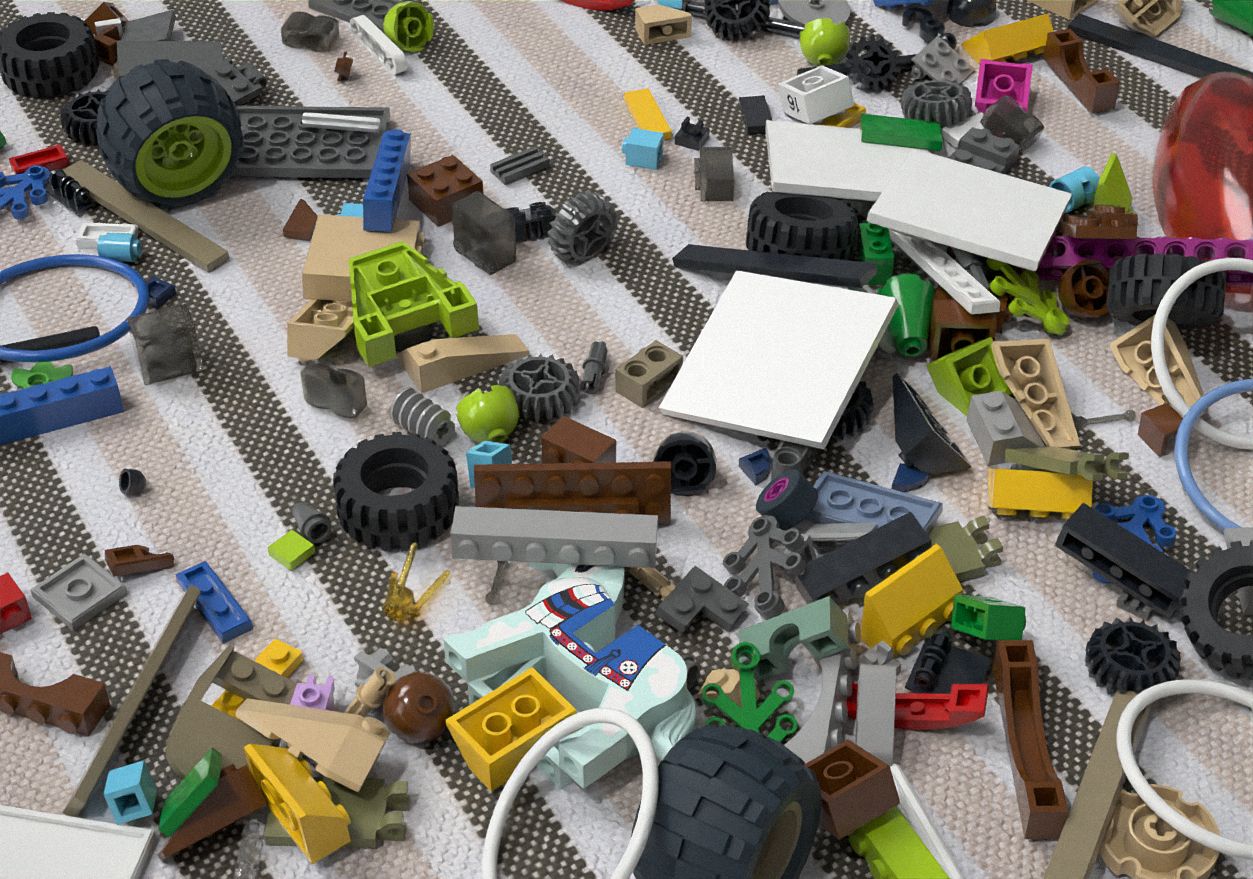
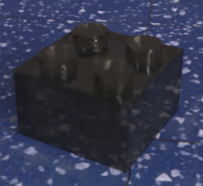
M479 191L451 204V221L454 233L453 246L457 253L469 259L476 267L481 268L489 275L516 262L514 215Z
M186 303L127 318L135 360L144 386L203 371L196 327Z

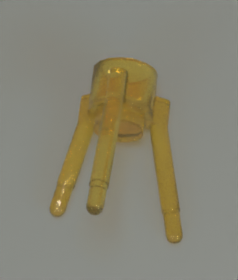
M412 543L398 584V573L392 572L386 600L382 607L384 614L397 622L406 621L409 615L417 617L421 607L450 575V572L445 570L415 602L413 591L405 587L417 550L416 543Z

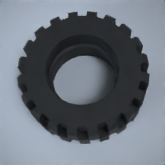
M47 12V14L36 13L30 17H21L17 22H11L7 28H3L0 32V73L2 80L8 88L22 96L27 97L29 95L38 99L47 97L48 99L55 98L54 96L69 95V92H76L83 85H88L98 71L99 59L93 31L86 22L77 16H69L67 13L62 12L60 14H55V12Z
M767 191L762 193L761 196H757L750 205L745 243L750 251L850 261L853 255L858 219L853 208L849 207L846 202L839 201L838 198Z
M1155 253V255L1126 256L1125 259H1118L1110 268L1107 297V310L1114 319L1128 322L1131 325L1137 326L1156 314L1164 295L1178 278L1190 269L1209 262V260H1201L1193 256L1186 257L1178 254L1164 255L1160 253ZM1224 271L1214 272L1199 278L1179 295L1168 315V319L1176 324L1178 330L1209 327L1220 321L1224 314L1227 275Z
M392 432V435L384 436V434L375 435L374 439L369 441L366 438L357 444V448L352 447L345 453L344 458H341L338 462L336 472L333 474L337 516L340 519V525L344 531L349 533L350 537L359 543L363 541L365 546L375 549L377 546L381 547L383 551L392 552V549L408 551L412 546L418 545L419 548L429 543L430 539L436 540L444 533V529L447 530L452 525L455 507L459 506L456 464L453 458L440 444L437 445L434 440L428 437L422 439L419 434L410 433L409 435H402L401 432ZM393 487L415 489L409 493L395 496L378 494L383 490Z
M1240 540L1230 542L1231 548L1222 551L1219 546L1211 550L1213 555L1211 558L1206 560L1204 557H1201L1195 563L1196 573L1188 572L1184 579L1187 589L1180 591L1179 601L1182 607L1179 609V613L1185 627L1184 630L1202 659H1207L1209 665L1218 672L1225 669L1230 677L1238 679L1241 673H1245L1249 680H1253V634L1239 635L1231 633L1220 626L1217 618L1221 604L1231 593L1243 587L1253 586V540L1250 541V546H1243Z

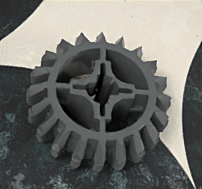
M945 79L925 80L922 83L916 82L915 85H910L908 89L903 91L901 100L904 118L924 120L929 123L933 121L936 124H940V126L946 127L965 121L970 116L972 106L969 88L963 86L962 83L946 81Z
M587 191L585 194L579 192L576 198H569L568 204H562V209L559 213H555L557 217L554 221L550 222L552 229L547 233L550 236L547 243L551 246V251L554 252V255L569 265L573 263L581 264L583 260L588 261L596 257L598 253L603 252L606 245H610L609 240L615 235L613 229L618 225L615 221L618 216L615 213V207L600 194L591 193L590 191Z
M541 353L538 357H532L529 354L527 359L517 357L516 363H508L507 369L502 370L498 385L507 386L512 390L517 402L519 417H523L525 422L534 419L537 424L540 420L546 419L548 422H551L553 417L560 419L564 413H571L572 407L577 406L581 392L577 371L573 369L572 364H566L564 358L555 360L553 354L549 357H543Z

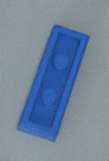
M206 561L175 574L177 583L184 592L190 584L201 589V594L194 606L223 644L253 630L251 619Z

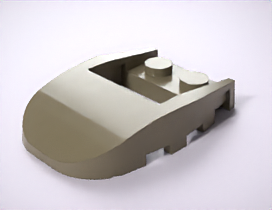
M229 645L197 679L180 708V712L166 742L165 752L170 767L177 775L184 779L213 747L222 754L221 770L231 764H234L236 769L246 764L249 768L243 747L248 744L280 746L281 738H267L250 725L201 701L212 683L245 700L249 698L290 705L297 683H302V681L297 679L294 682L234 651L232 645Z

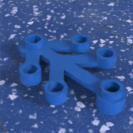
M35 165L29 167L23 174L5 176L3 172H0V211L14 201V204L11 206L13 218L17 220L27 218L29 216V209L25 203L24 192L28 189H32L29 193L32 204H45L48 201V197L44 188L49 185L50 171L45 167ZM17 184L16 186L2 188L5 185Z
M1140 496L1133 501L1132 505L1114 508L1111 504L1101 503L1095 508L1096 511L1112 521L1133 517L1130 522L1119 523L1118 525L1161 552L1163 551L1159 546L1151 543L1143 528L1145 524H1150L1156 533L1155 541L1158 545L1169 547L1175 543V528L1166 525L1162 519L1165 513V504L1155 496ZM1093 571V577L1097 581L1112 583Z

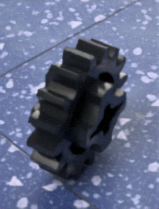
M871 35L868 41L863 36L858 43L854 42L852 44L851 50L845 56L848 60L845 62L844 67L851 68L847 76L855 77L854 85L861 82L862 90L870 86L871 91L875 92L878 85L881 90H884L887 83L891 85L894 82L895 77L900 72L896 67L901 64V60L895 59L899 51H892L890 49L893 44L892 42L886 45L884 44V37H881L879 41H875L874 35ZM866 50L864 55L858 57L861 51ZM888 70L887 74L880 77L881 72Z

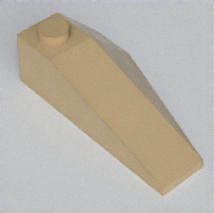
M311 299L287 323V357L297 358L301 362H313L344 338L354 327L352 301Z
M1155 315L1110 343L1109 346L1119 367L1127 375L1136 381L1159 405L1168 403L1172 407L1159 384L1152 360L1151 334ZM1167 319L1164 333V352L1167 368L1178 393L1191 408L1195 402L1204 396L1188 348L1176 324ZM1207 408L1201 415L1208 412L1209 408Z
M516 334L433 339L407 348L396 354L419 391L425 393L515 361L517 357H526L529 355V350Z
M1050 339L992 342L991 347L1000 375L1046 446L1078 449L1081 445Z
M249 698L243 702L235 713L236 717L267 738L283 739L289 746L288 752L297 758L302 757V755L310 757L318 763L315 770L356 792L360 791L373 770L391 733L390 730L384 728V724L373 717L364 718L355 714Z

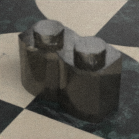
M292 12L281 27L282 43L291 48L299 49L306 47L315 52H328L339 37V21L326 15L315 17L307 12Z
M1005 95L986 109L980 121L982 126L990 130L993 135L1000 138H1011L1016 144L1020 145L1018 154H1021L1034 144L1045 128L1037 117L1025 112L1017 101Z
M311 360L300 372L304 400L309 405L320 409H330L336 415L345 418H357L367 406L365 381L361 374L349 369H338L332 363L323 360Z

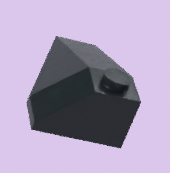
M898 373L894 374L892 381L895 441L902 451L898 454L902 461L909 468L915 465L922 473L957 472L970 469L972 466L958 445L954 442L949 445L951 441L946 435L948 432L934 418L933 412L917 391Z

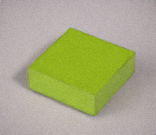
M290 530L267 547L269 556L289 570H293L315 553L314 544L293 530Z

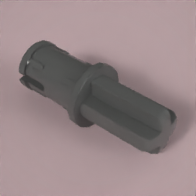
M953 247V253L956 255L960 266L989 291L990 286L982 271V262L977 260L974 253Z
M594 341L591 344L588 358L584 360L582 365L584 373L580 382V389L584 391L586 383H588L585 392L587 394H595L599 390L601 375L606 371L605 360L608 348L603 341Z

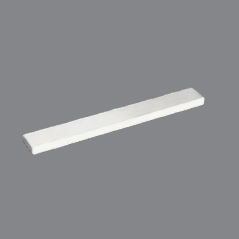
M889 229L890 239L970 314L1000 311V301L935 242Z

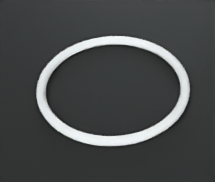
M1223 258L1202 263L1178 278L1168 289L1159 304L1151 334L1152 360L1156 376L1166 398L1182 418H1184L1190 407L1182 399L1172 382L1164 352L1165 326L1171 308L1179 295L1199 278L1225 270H1240L1253 273V260ZM1200 417L1193 427L1202 435L1220 444L1240 449H1253V437L1237 436L1224 432L1208 424Z
M1195 679L1168 681L1154 685L1139 693L1122 712L1116 734L1117 751L1122 768L1137 794L1161 819L1190 839L1218 852L1253 860L1252 844L1234 841L1212 833L1191 822L1169 806L1142 775L1136 763L1131 743L1132 728L1137 716L1145 707L1160 698L1177 694H1206L1230 699L1253 708V693L1220 682Z
M595 708L576 713L545 733L517 765L495 806L484 844L482 879H497L498 850L503 828L514 799L530 772L542 757L564 737L582 727L597 723H610L625 730L633 739L641 758L643 788L637 822L627 849L609 878L629 879L647 843L655 817L659 789L656 753L652 741L642 725L631 715L612 708Z

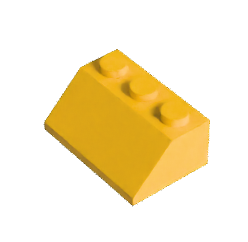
M1044 14L985 30L961 43V45L978 64H980L981 59L1006 62V59L1012 58L1014 62L1027 58V53L1034 52L1035 56L1045 53L1047 34L1054 32L1049 14Z
M988 468L989 507L997 508V514L1017 515V509L1030 510L1029 516L1049 517V511L1062 512V518L1069 519L1082 503L1090 507L1092 506L1093 481L1085 479L1082 475Z
M935 544L865 593L861 641L871 648L884 641L893 648V658L895 659L900 655H906L923 638L931 637L942 624L952 621L954 595H962L963 588L943 549L939 545Z
M531 667L446 719V725L469 769L492 792L509 780L526 753L545 733L566 718L576 714V709Z
M248 744L243 747L250 772L267 803L266 806L311 864L316 863L351 841L347 827L351 824L348 813L341 804L337 806L333 804L331 794L322 781L316 783L312 778V770L304 758L298 760L293 754L288 752L289 748Z

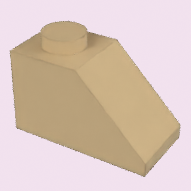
M660 4L635 8V30L644 45L691 37L692 15L690 13Z

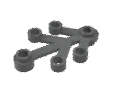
M764 515L756 518L751 523L748 529V540L738 552H731L724 557L723 566L730 574H737L743 570L739 576H732L724 583L726 588L739 597L744 595L747 586L759 572L760 592L755 596L754 606L764 620H768L781 615L785 608L784 601L774 591L773 565L785 569L791 576H797L805 570L806 562L799 553L786 555L771 548V544L778 542L784 544L789 551H796L804 544V537L795 528L787 531L780 529L779 523L774 516ZM757 548V554L744 569L745 561Z

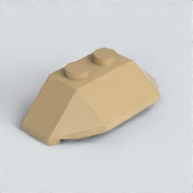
M1121 0L1113 7V10L1129 28L1154 38L1181 16L1182 0Z

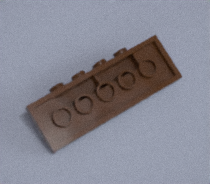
M1095 205L1094 210H1087V217L1063 215L1055 232L1074 238L1137 239L1138 215L1137 213L1125 212V207Z
M671 462L474 465L475 507L658 515V524H671Z

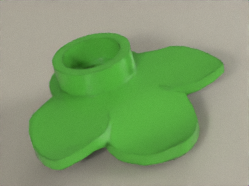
M37 362L30 370L13 369L11 380L14 385L25 389L34 385L60 380L64 377L73 376V366L69 364L55 368L51 362Z

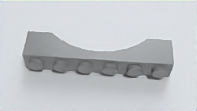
M843 609L847 615L848 649L821 659H817L812 654L814 661L822 669L823 673L822 689L818 703L809 720L784 745L800 757L805 764L843 742L842 726L848 720L847 696L852 695L851 672L857 666L855 648L856 643L861 642L859 623H854L849 609Z

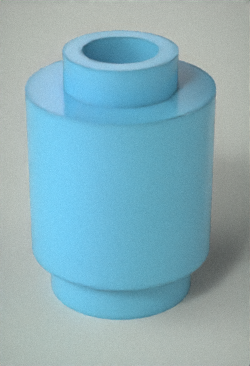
M108 232L106 235L99 236L97 251L101 257L123 262H135L137 257H140L142 254V242L138 240L136 234Z

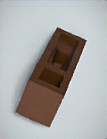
M231 764L220 771L219 785L169 838L158 853L160 861L267 805L247 764L239 769H236L235 765Z

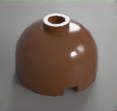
M1085 259L1067 269L1061 276L1058 285V297L1068 313L1082 319H1092L1108 313L1107 297L1110 268L1106 270L1104 266L1100 265L1102 262L1099 260Z
M412 672L400 677L389 688L383 700V717L388 729L409 744H426L438 739L448 729L446 719L455 714V698L451 688L442 678L429 672Z

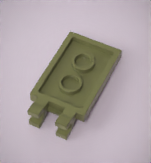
M1055 446L1005 449L1006 462L1068 475L1078 474L1091 481L1103 480L1102 473L1108 474L1113 479H1127L1128 472L1121 471L1119 468L1120 460L1129 459V453L1127 452L1110 453L1106 457L1101 453L1091 454Z
M985 516L974 518L963 528L959 521L936 526L928 534L932 541V546L937 544L943 549L959 582L983 576L987 566L995 567L1001 565V559L997 553L1003 552V545L998 538L988 541V537L983 530L989 529L990 524Z
M312 777L316 783L322 781L331 794L333 804L335 806L341 804L350 817L351 824L347 827L351 841L342 847L377 848L378 839H389L391 841L405 840L406 825H403V811H409L411 801L410 795H407L408 781L393 782L386 787L385 779L367 778L360 791L356 792L330 778ZM386 809H394V810H397V811H393V812H388V813H386ZM269 810L264 833L265 844L272 846H297Z

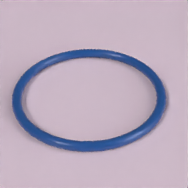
M85 254L48 256L29 260L0 271V284L17 276L45 268L72 265L93 266L123 275L134 284L138 293L137 304L132 313L117 327L97 338L69 347L39 351L16 350L0 346V359L31 363L60 361L97 351L116 342L129 333L141 321L147 311L150 293L144 278L132 267L120 261Z

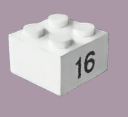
M822 65L778 84L784 113L807 124H819L824 118L843 114L845 109L854 106L849 77Z

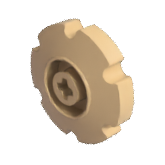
M1149 784L1179 814L1196 825L1220 836L1214 818L1201 803L1186 802L1182 798L1183 792L1163 785ZM1121 790L1099 850L1101 858L1115 875L1127 874L1132 879H1208L1215 868L1219 856L1218 851L1199 844L1171 827L1148 807L1137 793H1129L1126 790Z

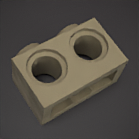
M655 340L615 369L616 392L639 407L644 408L671 387L683 365V355Z

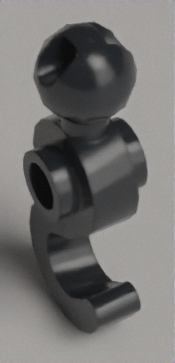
M913 7L903 12V26H908L912 20L921 21L919 36L925 42L930 43L939 36L952 49L956 48V37L951 33H944L945 26L939 20L932 18L930 11L924 8Z

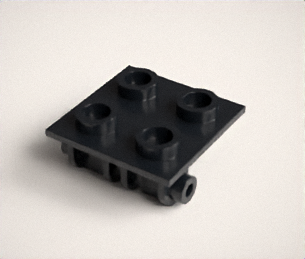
M53 169L50 172L51 186L45 188L46 192L76 215L98 204L97 201L90 198L89 190L86 187H81L74 178L66 176L63 170Z
M535 202L530 204V208L519 210V207H509L503 209V213L495 215L497 219L509 227V229L505 230L507 241L517 242L527 240V236L529 239H533L532 222L537 238L541 237V233L542 236H548V231L552 229L550 222L555 220L557 217L555 213L559 212L550 205H546V202Z
M939 629L932 634L931 639H925L905 689L917 693L951 694L952 684H983L992 658L951 646L950 632L945 629Z

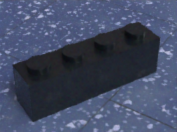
M1082 503L1063 525L1054 545L1169 620L1181 606L1179 601L1180 591L1187 589L1184 579L1188 572H1193L1085 503Z
M909 512L806 563L805 570L801 574L794 576L796 588L806 604L830 596L840 606L853 598L863 597L866 592L930 549L932 541L912 512Z

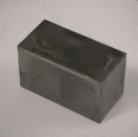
M699 147V158H694L695 191H700V200L733 201L734 170L732 147Z

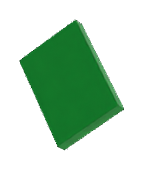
M861 113L860 133L862 142L935 151L942 149L943 139L940 124H936L933 121L929 123L924 120Z

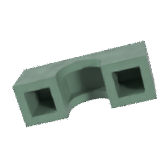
M828 596L739 630V643H752L760 652L758 667L753 671L754 679L758 682L787 671L788 656L801 643L817 659L848 649V627L845 612ZM747 657L739 658V662L743 665L751 663Z

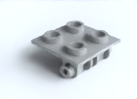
M939 36L911 59L915 63L911 72L912 77L915 79H922L929 75L933 80L945 79L946 81L961 83L975 70Z

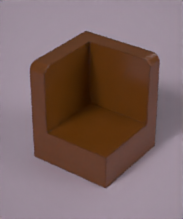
M103 2L84 22L90 26L93 34L97 35L95 22L120 18L123 28L128 19L113 3Z
M115 25L94 36L98 59L111 66L118 61L117 41H120L119 30Z
M1168 403L1146 410L1141 413L1137 435L1158 456L1165 455L1168 438L1177 434L1183 418Z

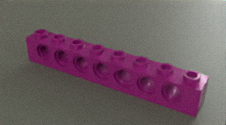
M1053 236L1035 272L1039 276V280H1060L1068 268L1085 259L1099 260L1102 262L1100 265L1104 266L1107 270L1120 258L1125 259L1126 256H1139V254L1155 255V253L1164 255L1178 254L1186 257L1193 256L1201 260L1211 258L1209 261L1223 258L1253 260V238L1230 240L1228 238L1199 239L1197 237H1188L1186 239H1176L1165 236L1156 238H1140L1137 236V239H1106ZM1058 254H1063V255L1060 256V257H1054V256H1056V255H1058ZM1086 255H1092L1091 257L1083 258ZM1114 256H1122V257L1117 258V259H1114V258H1113ZM1240 270L1224 271L1227 275L1226 285L1253 286V273Z

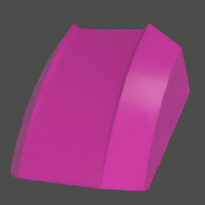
M981 59L975 98L977 110L989 118L1011 121L1017 120L1027 112L1033 64H1016Z

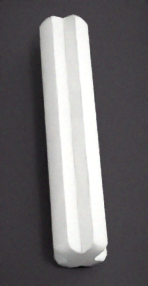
M303 113L302 125L304 127L374 133L380 131L379 118L320 113Z

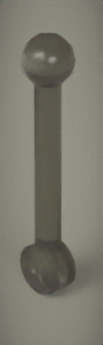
M1127 410L1123 414L1087 419L1078 416L1074 419V425L1077 429H1083L1089 424L1124 419L1132 422L1136 419V412Z
M497 561L498 567L491 591L485 596L486 602L490 605L496 604L498 601L497 591L504 567L510 561Z

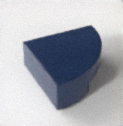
M152 276L147 282L150 293L149 303L156 309L176 294L175 285Z
M766 448L739 458V468L754 485L765 480L770 471V455Z
M900 463L891 489L906 493L908 489L918 486L923 487L930 479V472L922 473L916 466L909 468L906 464Z

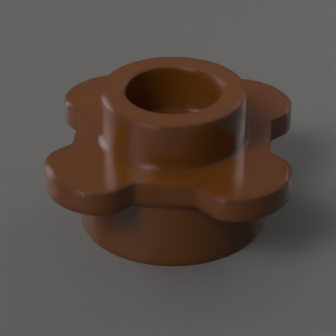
M345 51L343 59L337 58L334 70L335 73H339L337 79L339 82L341 77L349 78L353 63L352 58L346 57L347 52Z

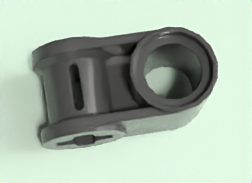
M781 440L773 454L771 481L788 470L796 469L804 475L815 458L817 448Z

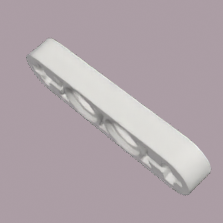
M365 15L350 20L351 30L355 38L393 75L407 70V60L404 53Z

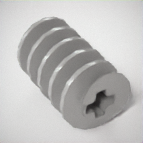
M411 387L402 389L394 398L389 415L395 424L400 425L410 433L419 434L422 439L428 437L434 440L437 445L443 446L451 439L455 432V424L451 421L449 411L442 409L438 404H433L432 400L425 398L421 393H416L415 389Z

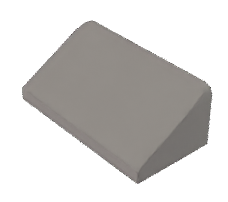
M815 524L805 534L811 536L814 548H839L877 529L878 524Z

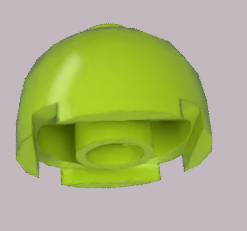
M411 1L398 3L387 12L384 18V34L402 51L412 53L422 51L424 49L422 46L427 41L430 42L433 37V17L431 13H427L424 8L425 6L421 3Z
M830 18L815 19L805 24V29L800 31L802 54L810 63L817 66L839 63L844 59L849 50V28L841 21L840 25L832 23Z
M494 385L491 386L492 391L482 393L481 389H478L465 396L457 404V420L464 434L470 439L480 443L483 441L501 443L514 430L518 423L519 410L514 394L507 386Z

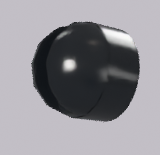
M123 469L119 477L121 493L137 494L145 488L146 478L139 470Z

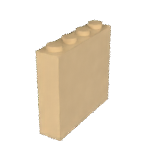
M318 215L302 272L303 298L352 301L348 259L404 241L422 254L425 232H420V221L395 219L392 232L363 230V217Z

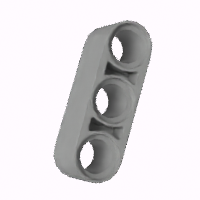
M860 664L855 744L889 766H892L896 666Z

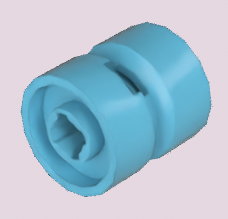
M1083 166L1052 181L1049 187L1072 194L1070 203L1065 213H1068L1095 200L1100 178L1092 168Z

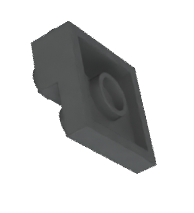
M972 127L959 139L958 149L948 158L1006 174L1017 163L1020 145L1016 144L1011 138L997 137L988 129Z

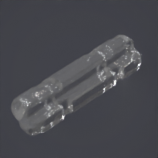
M252 819L244 824L243 839H241L236 867L239 869H235L233 879L257 878L258 872L254 869L259 868L266 825L257 819Z

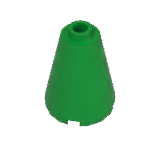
M1212 0L1211 3L1214 4L1213 10L1209 8V13L1213 17L1253 35V0Z
M901 274L886 280L887 285L882 289L879 287L876 295L897 299L899 305L887 328L898 352L904 356L916 357L927 348L935 291L929 280H927V283L920 280L919 275Z

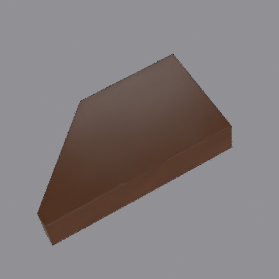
M304 199L299 200L283 228V235L286 238L306 241L312 239L318 216Z
M141 545L105 550V561L113 577L174 567L173 554L168 552L163 554L150 553L148 547Z

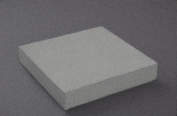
M85 553L30 589L32 597L73 631L128 594L123 583Z

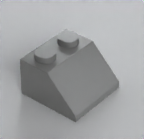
M1002 391L971 396L966 421L987 466L1008 463L1005 461V449L1045 447L1039 433L1018 401Z

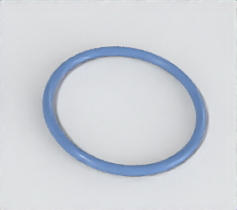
M1253 379L1230 382L1202 396L1185 414L1176 435L1175 462L1180 481L1198 510L1222 531L1225 528L1243 527L1222 515L1210 504L1198 488L1189 466V437L1196 421L1207 408L1225 397L1253 391Z

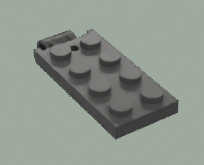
M230 57L203 70L223 86L235 106H240L259 96L268 83V79L250 62H245L238 68H235Z

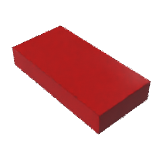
M62 145L9 158L14 175L23 174L29 167L35 165L45 167L49 171L70 166L69 159Z

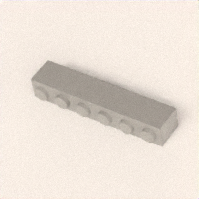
M456 506L451 529L452 559L655 568L658 515Z

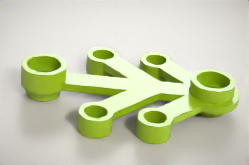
M986 258V263L990 268L996 271L1001 269L1013 283L1007 282L1003 277L996 276L989 285L990 289L999 296H1003L1007 292L1016 297L1008 306L1013 315L1022 317L1024 314H1027L1041 321L1043 328L1050 334L1063 335L1067 331V326L1070 323L1069 318L1063 311L1057 308L1056 302L1058 298L1051 290L1044 289L1041 294L1039 293V276L1035 271L1025 269L1019 276L1008 263Z

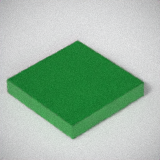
M213 747L164 800L158 830L168 838L180 828L219 785L222 754Z

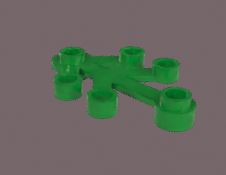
M742 642L734 647L731 655V664L739 672L742 709L723 693L721 686L716 683H709L704 686L701 700L707 707H717L740 728L754 730L759 733V728L780 705H786L791 702L794 695V687L788 681H778L774 685L772 693L757 708L753 671L758 667L760 652L754 644ZM741 657H747L750 659L751 663L749 665H743L739 662L738 659ZM781 688L786 689L789 695L781 697L777 694V690ZM714 691L719 697L712 700L706 696V693ZM790 714L779 716L775 728L767 737L780 743L783 739L791 738L796 732L797 720ZM711 717L705 722V725L715 724L719 727L726 725L724 720L719 717ZM788 722L792 725V729L785 731L780 727V723Z

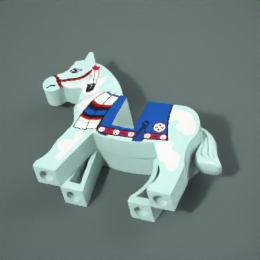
M528 562L531 567L537 570H553L559 577L543 585L533 602L526 608L493 619L473 631L450 634L443 639L445 662L468 683L469 705L533 667L578 712L595 708H612L631 715L646 730L652 741L656 757L660 761L663 760L669 750L680 739L693 731L696 720V706L692 695L687 689V668L682 657L639 625L615 640V624L618 620L624 598V567ZM597 723L585 726L564 737L537 763V768L559 789L573 782H576L585 789L621 762L640 754L633 739L625 730L614 724Z

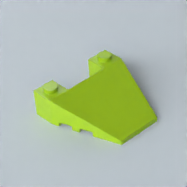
M404 241L348 259L356 344L368 367L396 358L394 336L399 333L437 321H441L451 338L479 330L477 302L467 287L460 281L454 282L448 278L447 272L442 268H434L428 263V258Z

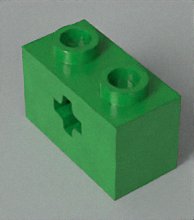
M859 223L857 241L858 261L875 263L877 268L876 275L865 285H887L886 280L892 277L894 262L889 228L872 223Z
M955 594L951 628L986 640H1022L1023 631L1026 627V607L993 597Z

